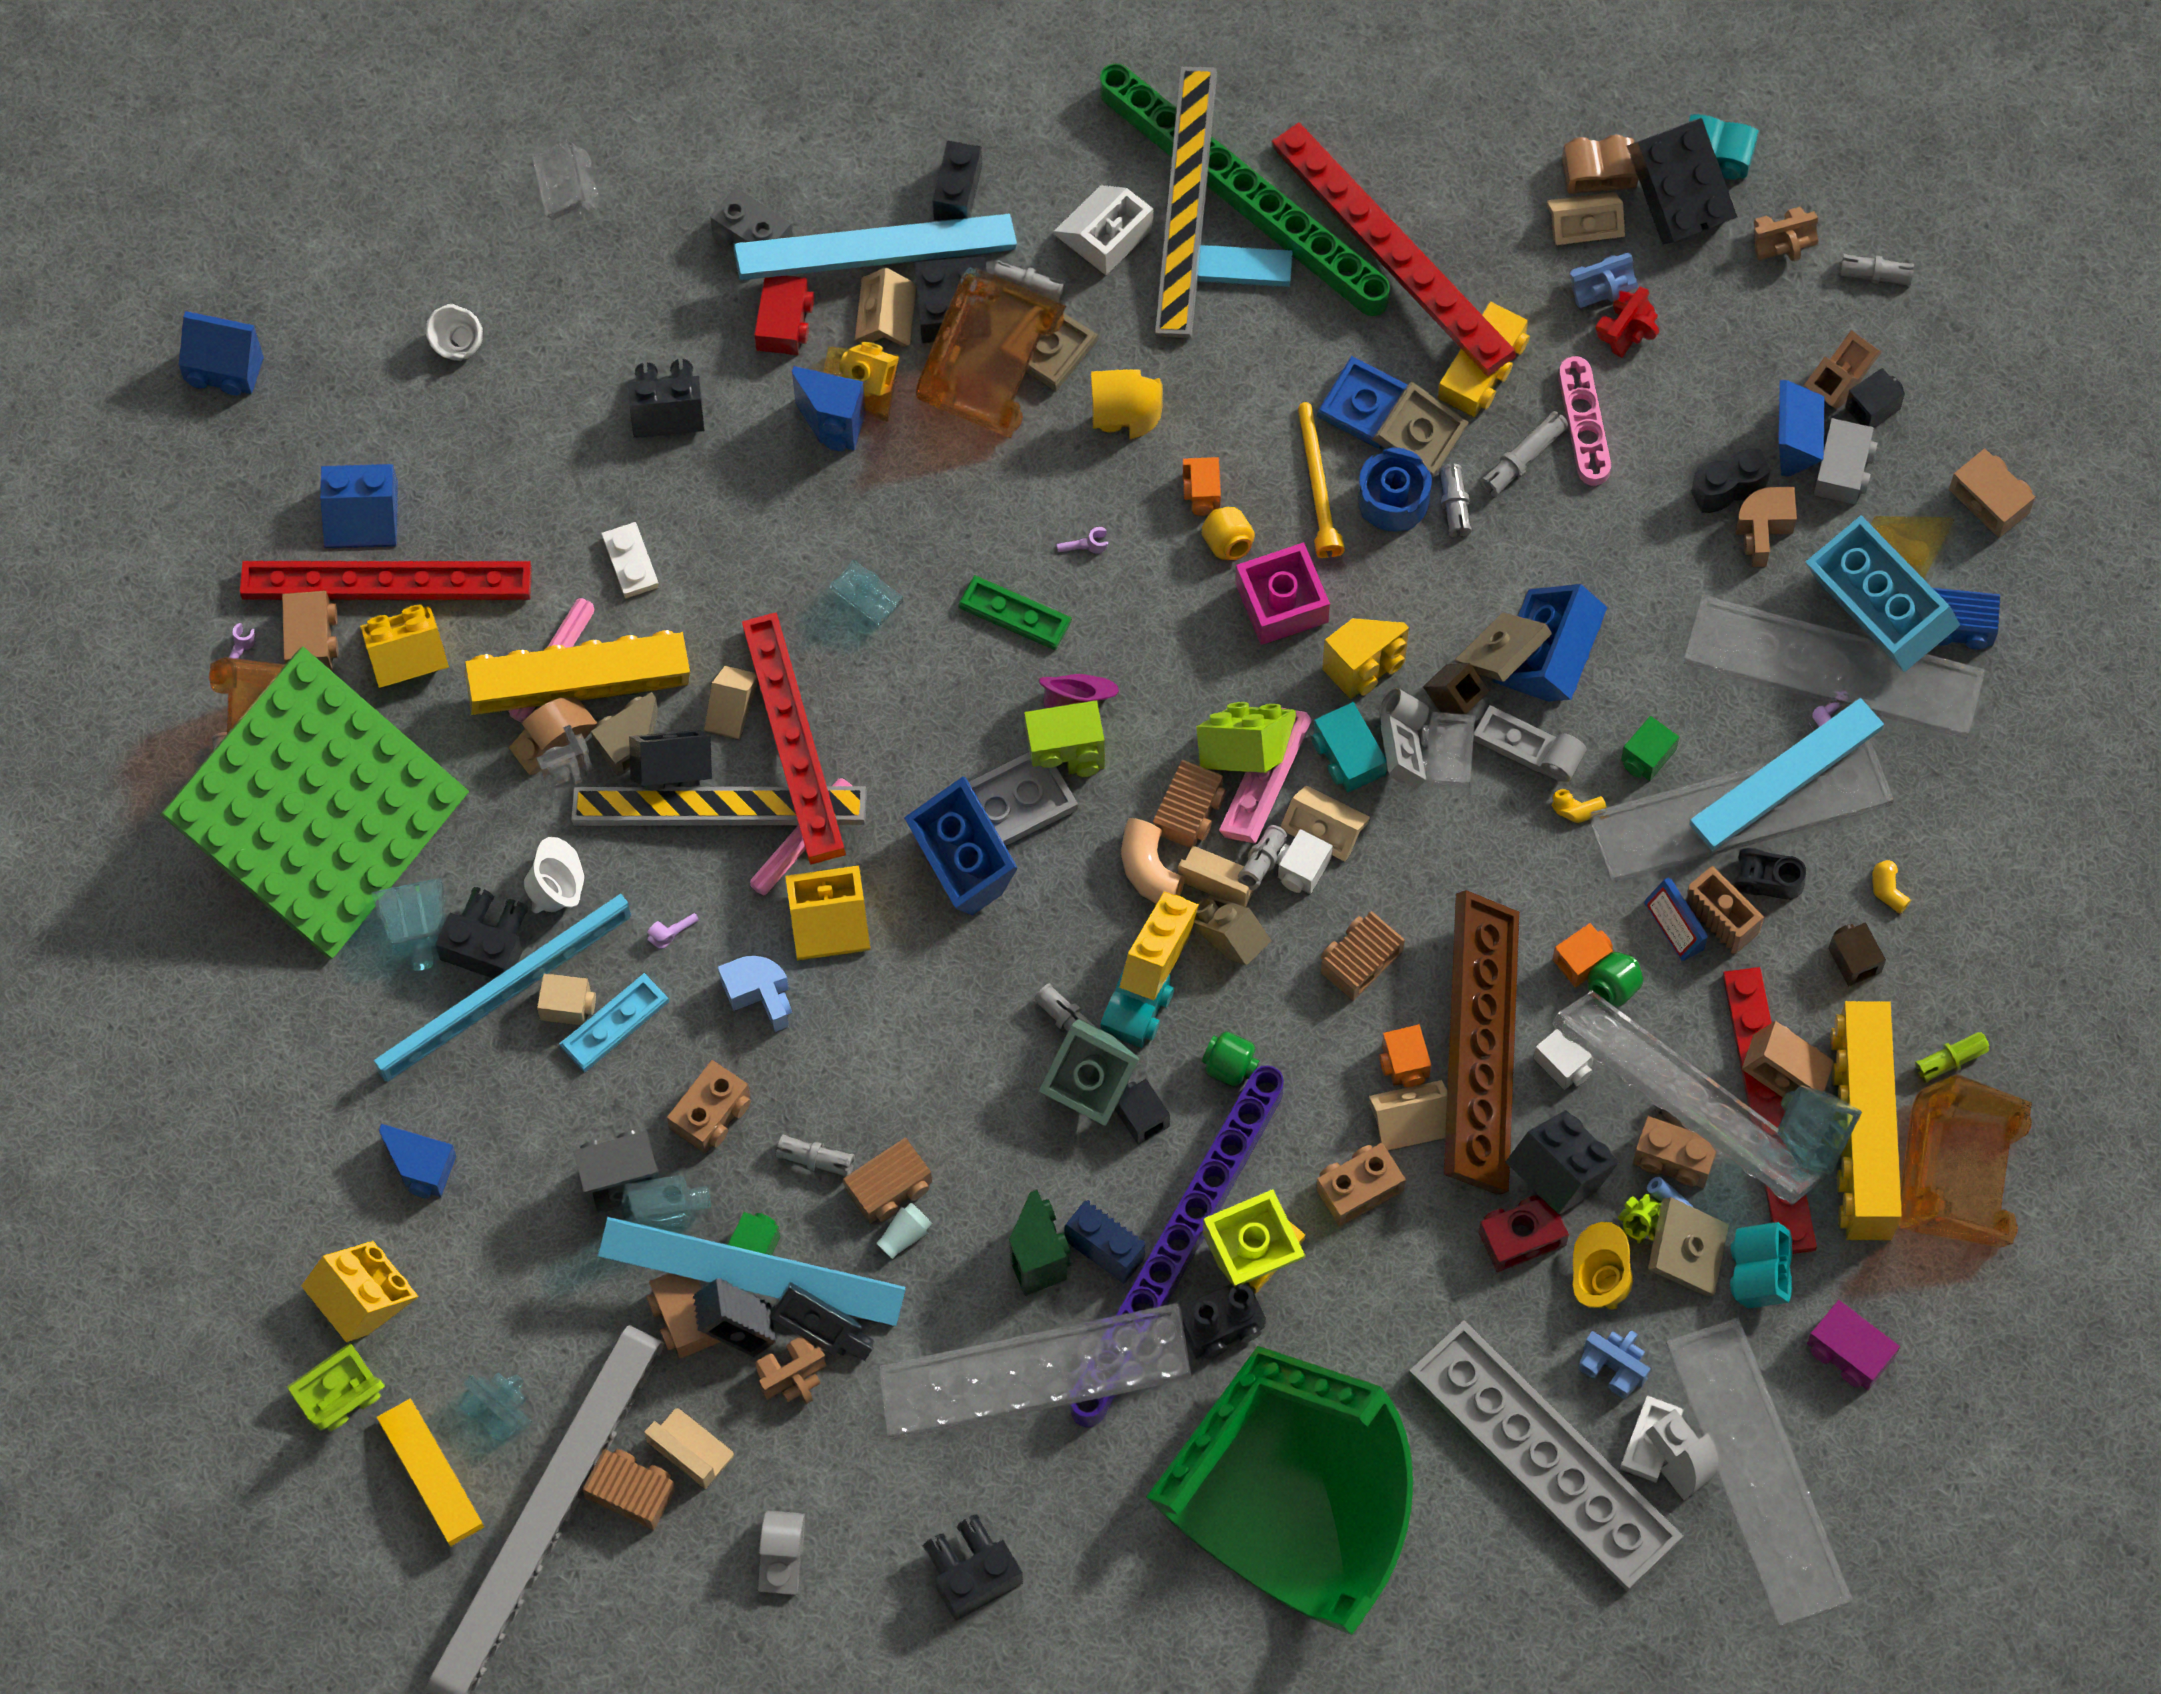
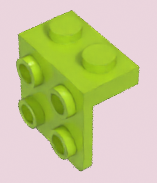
M349 1343L289 1384L286 1388L314 1427L320 1431L327 1428L331 1432L349 1419L346 1415L357 1406L364 1409L376 1402L381 1397L379 1391L385 1385L379 1378L372 1375L356 1349Z

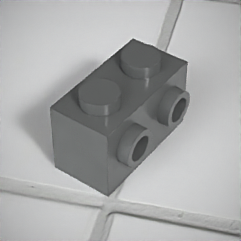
M737 187L710 216L713 237L725 247L730 245L734 247L735 243L793 237L792 223Z

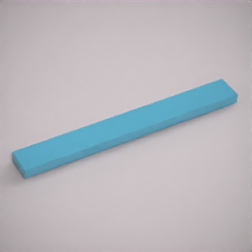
M1010 214L735 243L733 250L739 279L748 280L1002 252L1016 249L1017 242Z
M619 894L376 1058L374 1062L380 1076L384 1081H390L541 979L543 974L550 973L630 919L631 913L627 900L622 894Z
M607 1217L598 1252L599 1257L701 1281L712 1282L715 1279L722 1278V1280L727 1281L729 1284H733V1287L738 1286V1289L778 1299L789 1282H792L846 1315L893 1326L897 1325L905 1294L904 1286Z

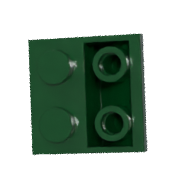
M1037 1189L1029 1193L1009 1238L1010 1263L1024 1296L1067 1280V1267L1071 1266L1068 1257L1071 1254L1068 1242L1063 1232L1056 1234L1057 1231L1053 1222L1056 1220L1052 1205L1049 1199L1042 1201Z

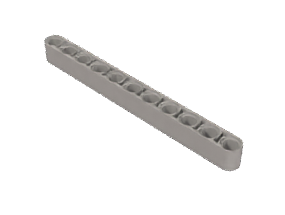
M630 1325L624 1329L428 1682L426 1693L469 1694L470 1691H475L487 1670L484 1668L489 1656L493 1658L506 1635L503 1631L508 1622L513 1623L525 1601L521 1598L526 1589H531L543 1568L540 1565L546 1554L550 1556L562 1534L559 1530L564 1521H569L581 1500L577 1497L585 1486L603 1450H608L617 1434L614 1431L619 1421L624 1422L636 1399L633 1396L638 1387L642 1389L654 1367L651 1363L656 1354L661 1355L664 1347L663 1341Z

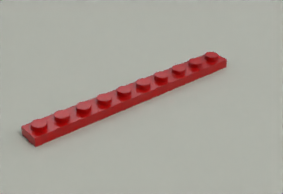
M1300 122L1271 141L1273 149L1487 377L1516 357L1515 349Z

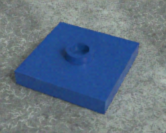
M1351 356L1319 408L1317 417L1380 449L1381 445L1372 440L1407 384Z

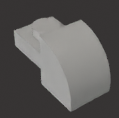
M1676 1409L1645 1431V1434L1668 1462V1464L1660 1469L1683 1500H1686L1713 1479L1718 1469V1454L1713 1440L1708 1433L1698 1439Z
M766 1511L759 1554H761L758 1592L798 1594L806 1514Z

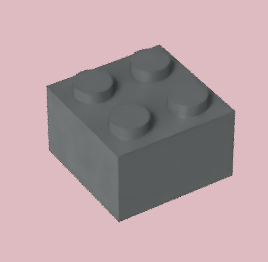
M637 1130L626 1131L619 1134L617 1139L606 1142L593 1140L582 1144L580 1149L573 1150L590 1216L664 1196L647 1130L643 1132Z

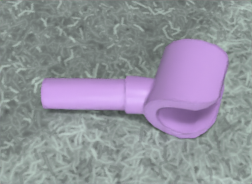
M1095 527L1090 531L1088 538L1057 544L1058 553L1078 549H1088L1090 552L1097 554L1102 553L1106 550L1108 542L1098 543L1093 538H1104L1107 530L1103 527Z
M239 623L233 628L234 646L222 669L223 673L230 675L243 651L253 647L255 644L254 629L251 630L247 637H239L243 632L242 624Z
M1842 692L1829 705L1825 707L1819 706L1814 710L1812 717L1819 727L1831 719L1830 715L1849 698L1846 692Z
M693 913L669 928L657 921L649 928L648 934L650 936L647 940L657 948L663 949L673 941L675 935L698 922L699 919Z

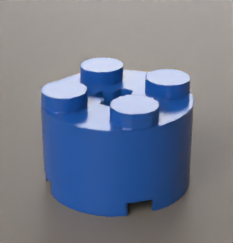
M1389 448L1383 450V453L1375 457L1371 456L1364 463L1359 478L1358 505L1362 517L1373 526L1386 531H1407L1414 528L1427 513L1432 477L1430 471L1423 464V460L1416 453L1403 448Z

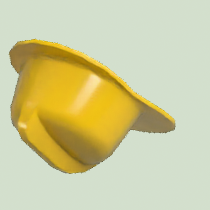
M1598 1222L1588 1226L1580 1233L1574 1244V1295L1581 1304L1589 1308L1606 1306L1610 1310L1617 1309L1618 1304L1627 1298L1633 1286V1275L1630 1269V1247L1626 1234L1619 1226L1611 1222Z

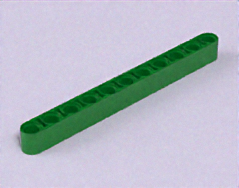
M1113 63L1104 67L1100 74V96L1104 103L1172 157L1177 108L1126 66ZM1119 84L1121 86L1115 88L1111 87L1110 85ZM1141 104V105H1145V106H1147V107H1145V108H1137V107H1135V106ZM1168 125L1172 128L1163 129L1161 126ZM1211 136L1206 186L1284 250L1292 251L1294 258L1359 311L1368 316L1382 314L1388 307L1390 289L1389 282L1385 276ZM1221 167L1223 170L1216 171L1211 168ZM1243 187L1249 189V191L1242 192L1237 189ZM1269 208L1275 210V212L1268 213L1263 210ZM1295 229L1301 231V233L1293 234L1288 231ZM1321 250L1327 252V254L1318 255L1314 252ZM1342 272H1351V273L1354 274V275H1352V276H1343V275H1341L1340 273H1342ZM1376 293L1380 296L1372 298L1367 296L1366 294Z

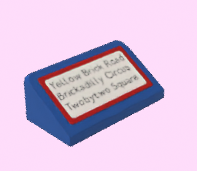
M1669 877L1664 879L1646 898L1644 903L1680 960L1685 961L1704 951L1708 935L1672 879Z

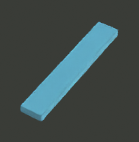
M1859 698L1690 819L1689 825L1713 852L1883 730L1884 723Z

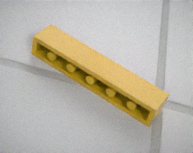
M668 630L656 632L650 637L637 638L634 635H627L613 642L601 643L599 640H590L575 647L565 648L563 645H553L545 648L544 651L529 653L527 650H515L507 656L493 657L492 655L485 654L478 655L470 661H465V679L471 715L543 706L559 698L578 697L579 700L679 687L688 685L690 676L683 632L673 633Z

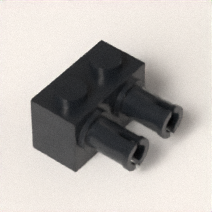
M679 359L673 361L670 365L671 378L657 380L658 369L653 363L647 362L646 373H644L643 363L636 366V382H628L633 438L705 431L699 376H693V365L689 360L682 359L683 369H679Z
M473 887L462 915L449 913L435 946L441 961L495 979L517 964L523 951L517 932L529 908L519 901L514 906L515 900L507 899L496 927L482 924L490 904L494 900V895L485 889L481 895V888Z
M1248 1282L1243 1285H1237L1238 1287L1236 1288L1230 1284L1177 1308L1176 1320L1196 1359L1203 1355L1207 1359L1214 1358L1227 1350L1226 1345L1240 1339L1241 1343H1247L1261 1335V1329L1265 1328L1266 1317Z
M978 1514L969 1517L971 1521L969 1522L970 1526L966 1519H964L956 1527L973 1553L971 1558L959 1562L944 1533L935 1536L937 1540L935 1543L940 1551L937 1549L932 1538L922 1546L939 1572V1575L935 1577L936 1589L955 1622L1023 1584V1572L1004 1540L993 1543Z

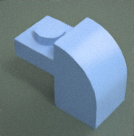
M746 956L718 966L719 978L733 1011L762 1001L775 1032L789 1027L787 1015L791 1014L792 1010L783 992L789 990L787 976L779 965L764 957Z

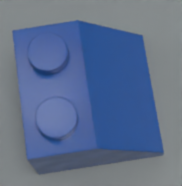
M185 311L179 356V368L183 379L196 388H206L209 385L219 387L223 392L230 395H240L241 392L252 394L264 359L254 325Z
M794 366L792 378L795 404L820 443H824L826 447L834 451H844L845 448L855 450L866 415L863 382Z
M393 464L321 466L320 502L324 548L397 546L398 480Z

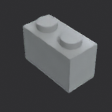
M1831 419L1824 447V460L1821 461L1814 490L1815 496L1856 505L1859 493L1866 495L1871 473L1864 472L1866 462L1873 463L1878 442L1871 441L1873 427Z

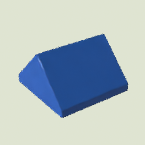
M1780 380L1779 455L1781 476H1792L1824 460V396L1788 380Z

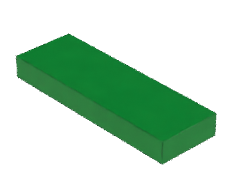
M976 575L973 576L958 604V608L1055 651L1072 622V617Z

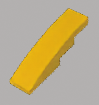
M411 1398L379 1415L377 1419L450 1547L483 1529L482 1521Z

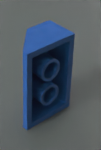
M1582 584L1529 589L1518 616L1546 624L1552 634L1504 682L1492 679V681L1548 702L1571 700L1585 663L1589 658L1596 635L1601 627L1607 606Z
M961 777L904 817L956 909L974 915L1004 893L1018 867L966 777Z

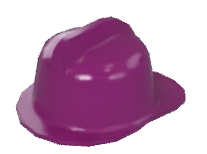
M1087 674L1042 677L1039 679V684L1045 688L1043 698L1045 709L1108 699L1119 693L1118 686L1113 681Z

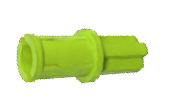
M1977 1032L1952 1045L1949 1043L1943 1044L1942 1050L1917 1060L1914 1064L1916 1069L1920 1068L1921 1071L1918 1073L1923 1082L1928 1083L1930 1080L1952 1069L1955 1071L1961 1070L1962 1064L1989 1051V1043L1982 1032Z

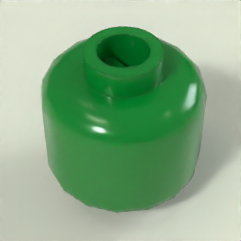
M1613 952L1589 971L1587 979L1589 993L1597 1003L1603 1006H1623L1642 987L1643 975L1639 963L1630 955Z
M1226 1031L1219 1037L1213 1035L1201 1062L1206 1064L1205 1071L1208 1076L1229 1086L1236 1087L1240 1085L1244 1078L1249 1080L1251 1074L1257 1069L1260 1060L1254 1058L1256 1051L1254 1043Z

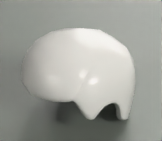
M448 304L434 310L427 320L425 335L436 353L450 360L461 361L462 359H468L476 353L482 344L483 328L471 311L454 304ZM451 339H452L455 343H457L460 347L454 346V345L452 344Z

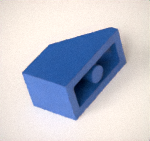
M381 1124L379 1132L383 1143L405 1187L409 1188L408 1191L421 1198H430L431 1194L441 1197L456 1159L453 1145Z

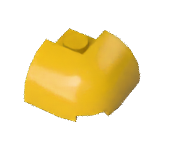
M1129 369L1091 372L1093 429L1101 428L1104 432H1116L1122 427H1129V439L1144 436L1155 428L1161 418L1163 406V387L1160 378L1150 379L1142 377L1140 370Z

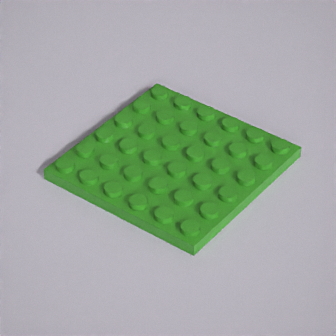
M302 646L160 815L327 958L333 959L469 793V790Z

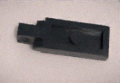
M789 1282L770 1311L769 1317L834 1356L836 1353L844 1356L849 1351L865 1361L873 1350L874 1340L860 1332L862 1326L855 1322V1319L792 1282Z

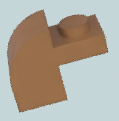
M1851 330L1830 359L1827 357L1823 358L1804 386L1813 392L1823 395L1824 401L1831 406L1839 408L1845 404L1849 390L1862 382L1861 380L1882 352Z
M1794 487L1763 488L1752 493L1742 504L1735 535H1744L1745 555H1751L1752 567L1767 566L1770 554L1769 534H1793L1797 520Z
M578 697L555 699L535 710L521 723L525 729L509 749L527 773L535 775L546 766L559 750L575 749L595 728L597 722Z

